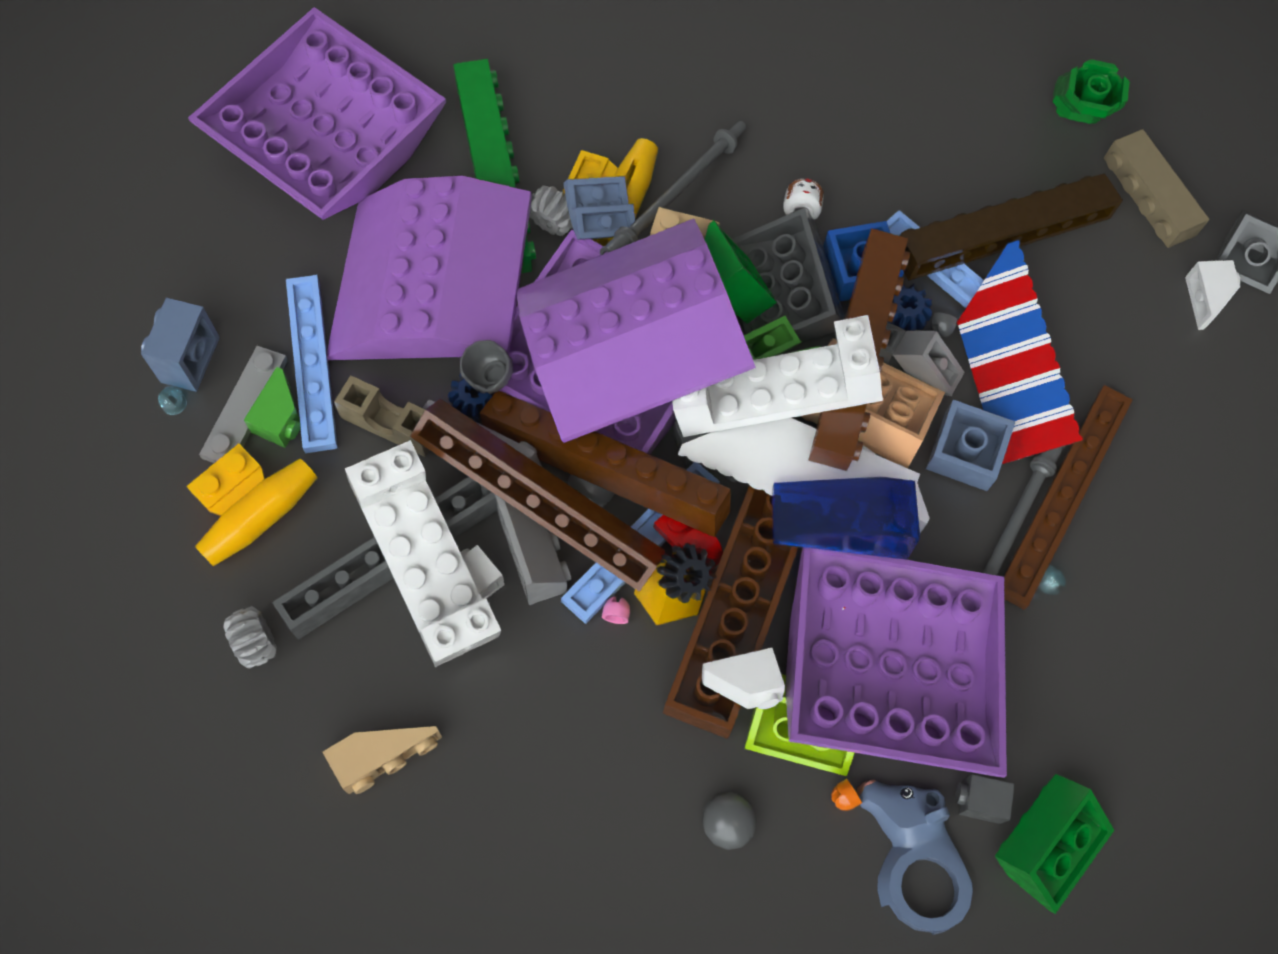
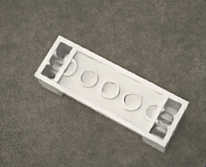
M868 315L834 321L837 344L753 360L756 368L672 400L673 411L683 437L883 401L880 370Z
M411 440L345 468L350 486L435 667L499 637L501 633L500 626L487 599H482L426 482L425 469Z

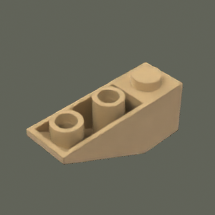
M436 726L354 732L324 750L323 754L342 789L348 794L352 792L360 794L375 784L373 779L386 772L390 775L402 769L407 764L405 760L416 753L421 756L433 750L438 745L436 741L442 738Z

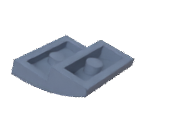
M625 176L567 179L563 182L567 207L577 240L612 238L620 227H630L635 222L633 204H628Z

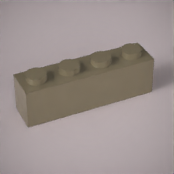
M1144 129L1117 139L1112 143L1104 156L1108 168L1117 176L1124 190L1132 197L1141 214L1147 218L1154 228L1156 235L1162 239L1167 248L1197 236L1210 219Z

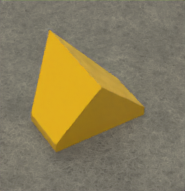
M659 563L657 568L665 566V563ZM657 569L652 573L640 592L635 589L634 595L641 602L656 625L694 615L697 616L705 591L701 590V600L696 601L690 598L688 603H682L678 598L672 599L668 597L665 593L666 589L659 586L658 581L664 575L659 574Z

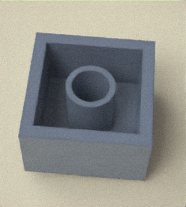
M166 298L162 307L155 313L154 325L149 336H146L142 342L141 355L160 383L197 392L220 337L204 307Z
M952 400L944 414L926 469L988 491L997 480L1015 421Z

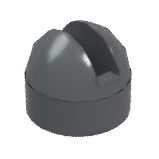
M934 313L931 320V331H937L940 337L946 338L955 330L957 318L946 313Z

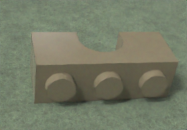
M350 375L334 401L340 418L398 445L411 440L417 454L426 457L430 450L410 437L425 409L410 402H407L404 408L398 407L386 400L379 388Z

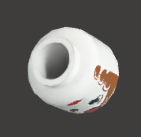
M805 178L797 179L790 183L784 198L785 214L788 215L805 207L814 220L817 219L822 211L824 191L821 185L814 180Z

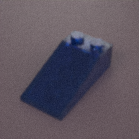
M865 477L778 482L772 486L773 544L907 560L920 540L916 485L913 480L890 477Z

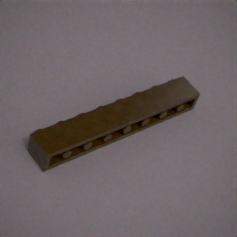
M1103 173L1093 177L1086 176L1079 181L1069 184L1062 183L1046 191L1038 190L1029 196L1019 199L1011 198L999 205H988L972 213H961L945 221H934L918 229L910 228L899 235L908 238L905 251L910 252L906 269L903 272L908 281L1001 253L1007 244L1019 240L1020 246L1108 220L1111 219L1123 199L1106 174Z

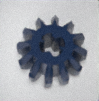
M912 284L909 288L902 285L899 296L894 295L892 303L897 304L894 319L892 322L887 321V323L898 326L906 331L923 330L927 321L932 316V310L930 309L932 299L924 298L926 295L925 290L916 291L915 284Z
M460 373V381L452 380V391L448 394V400L452 403V407L469 418L473 417V420L479 423L481 410L495 393L489 394L477 391ZM473 395H479V397L473 398Z

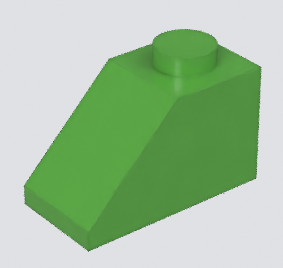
M786 316L744 335L753 360L785 354L801 343Z
M276 367L244 418V422L252 434L286 448L289 441L295 439L300 431V417L288 379L283 369Z

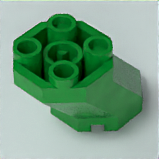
M1090 59L1084 62L1082 67L1077 66L1058 77L1053 94L1056 112L1060 117L1069 120L1095 124L1101 118H1106L1125 106L1128 101L1130 81L1125 76L1123 79L1120 78L1117 74L1119 69L1114 64Z

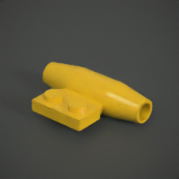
M638 139L618 168L607 157L581 150L568 179L625 176L628 204H633L636 218L652 180L658 147L648 139ZM614 237L593 239V241L606 246Z
M238 443L186 486L210 513L221 516L196 544L195 548L214 567L250 545L288 513L318 477L300 458L265 479L262 467Z

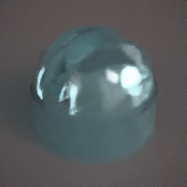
M166 387L158 394L159 406L167 414H179L187 405L185 395L176 387ZM172 395L178 401L173 404L167 397Z
M1050 565L1038 589L1049 595L1059 594L1061 591L1057 587L1059 584L1065 587V576L1058 569Z

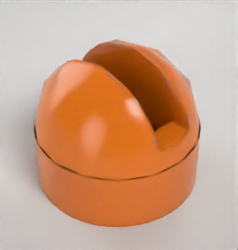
M847 778L833 788L831 799L838 809L848 811L862 804Z

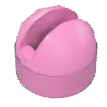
M616 597L608 599L603 607L602 618L615 624L628 623L630 615L629 603L622 597L619 602H617Z

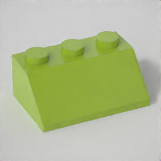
M781 674V675H782V678H783V681H784V684H785V682H786V675ZM786 688L784 689L782 701L774 707L768 709L755 707L753 709L745 749L847 776L854 752L789 742Z

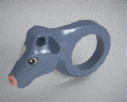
M876 780L863 782L857 788V795L862 802L860 806L876 818L880 827L892 842V848L887 854L878 875L877 891L881 907L889 905L897 918L914 930L931 932L932 935L949 930L960 923L968 912L971 905L973 888L967 869L945 828L944 821L950 817V813L947 807H945V797L938 789L887 785ZM928 860L936 862L947 871L952 879L954 887L953 902L948 911L940 917L927 918L920 916L910 909L904 900L901 888L903 874L908 866L915 861Z

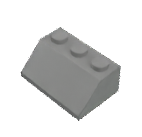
M495 495L498 516L528 604L531 605L567 593L566 581L571 580V576L566 562H559L556 551L560 550L557 536Z

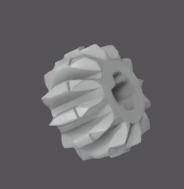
M542 185L540 189L532 194L529 218L534 220V224L539 225L542 230L548 231L551 235L557 234L558 236H563L573 228L564 191L560 192L554 186L549 188Z
M250 606L246 609L233 612V615L225 618L223 626L226 632L225 636L234 652V656L238 658L240 664L247 668H252L256 665L258 667L275 657L277 648L274 642L275 639L267 625L266 619L263 618L259 610Z

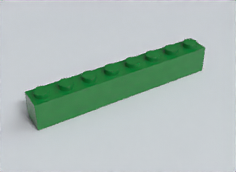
M488 59L455 63L453 66L475 178L516 188L515 184L520 183L517 165L511 166L510 159H514L512 142L506 141L504 136L509 135L506 117H500L499 113L504 111L501 93L495 94L494 88H499L496 70L490 71ZM528 221L527 234L531 233L529 221ZM527 236L521 274L532 272L531 260L536 259L534 242L527 241Z

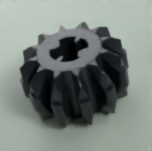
M685 543L683 548L677 545L672 546V556L667 554L661 555L666 563L665 566L656 568L659 574L664 575L658 583L660 587L666 589L665 593L668 597L672 599L678 598L680 602L688 603L690 598L696 601L701 600V590L706 592L712 591L707 583L708 580L717 578L715 573L709 571L716 563H714L713 559L707 557L708 553L705 549L701 547L695 548V545Z

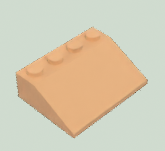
M832 338L828 346L837 344V340ZM883 362L880 372L883 401L867 404L865 412L870 413V419L865 433L860 431L858 441L863 442V445L874 453L908 468L924 440L945 392ZM821 412L801 417L806 421L818 424Z

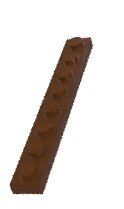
M1103 385L1099 390L1078 432L1083 440L1071 444L1003 575L1005 600L1023 610L1029 606L1133 399L1106 385Z

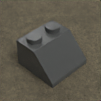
M1242 209L1228 232L1216 261L1233 260L1236 272L1240 275V281L1270 294L1278 282V225Z

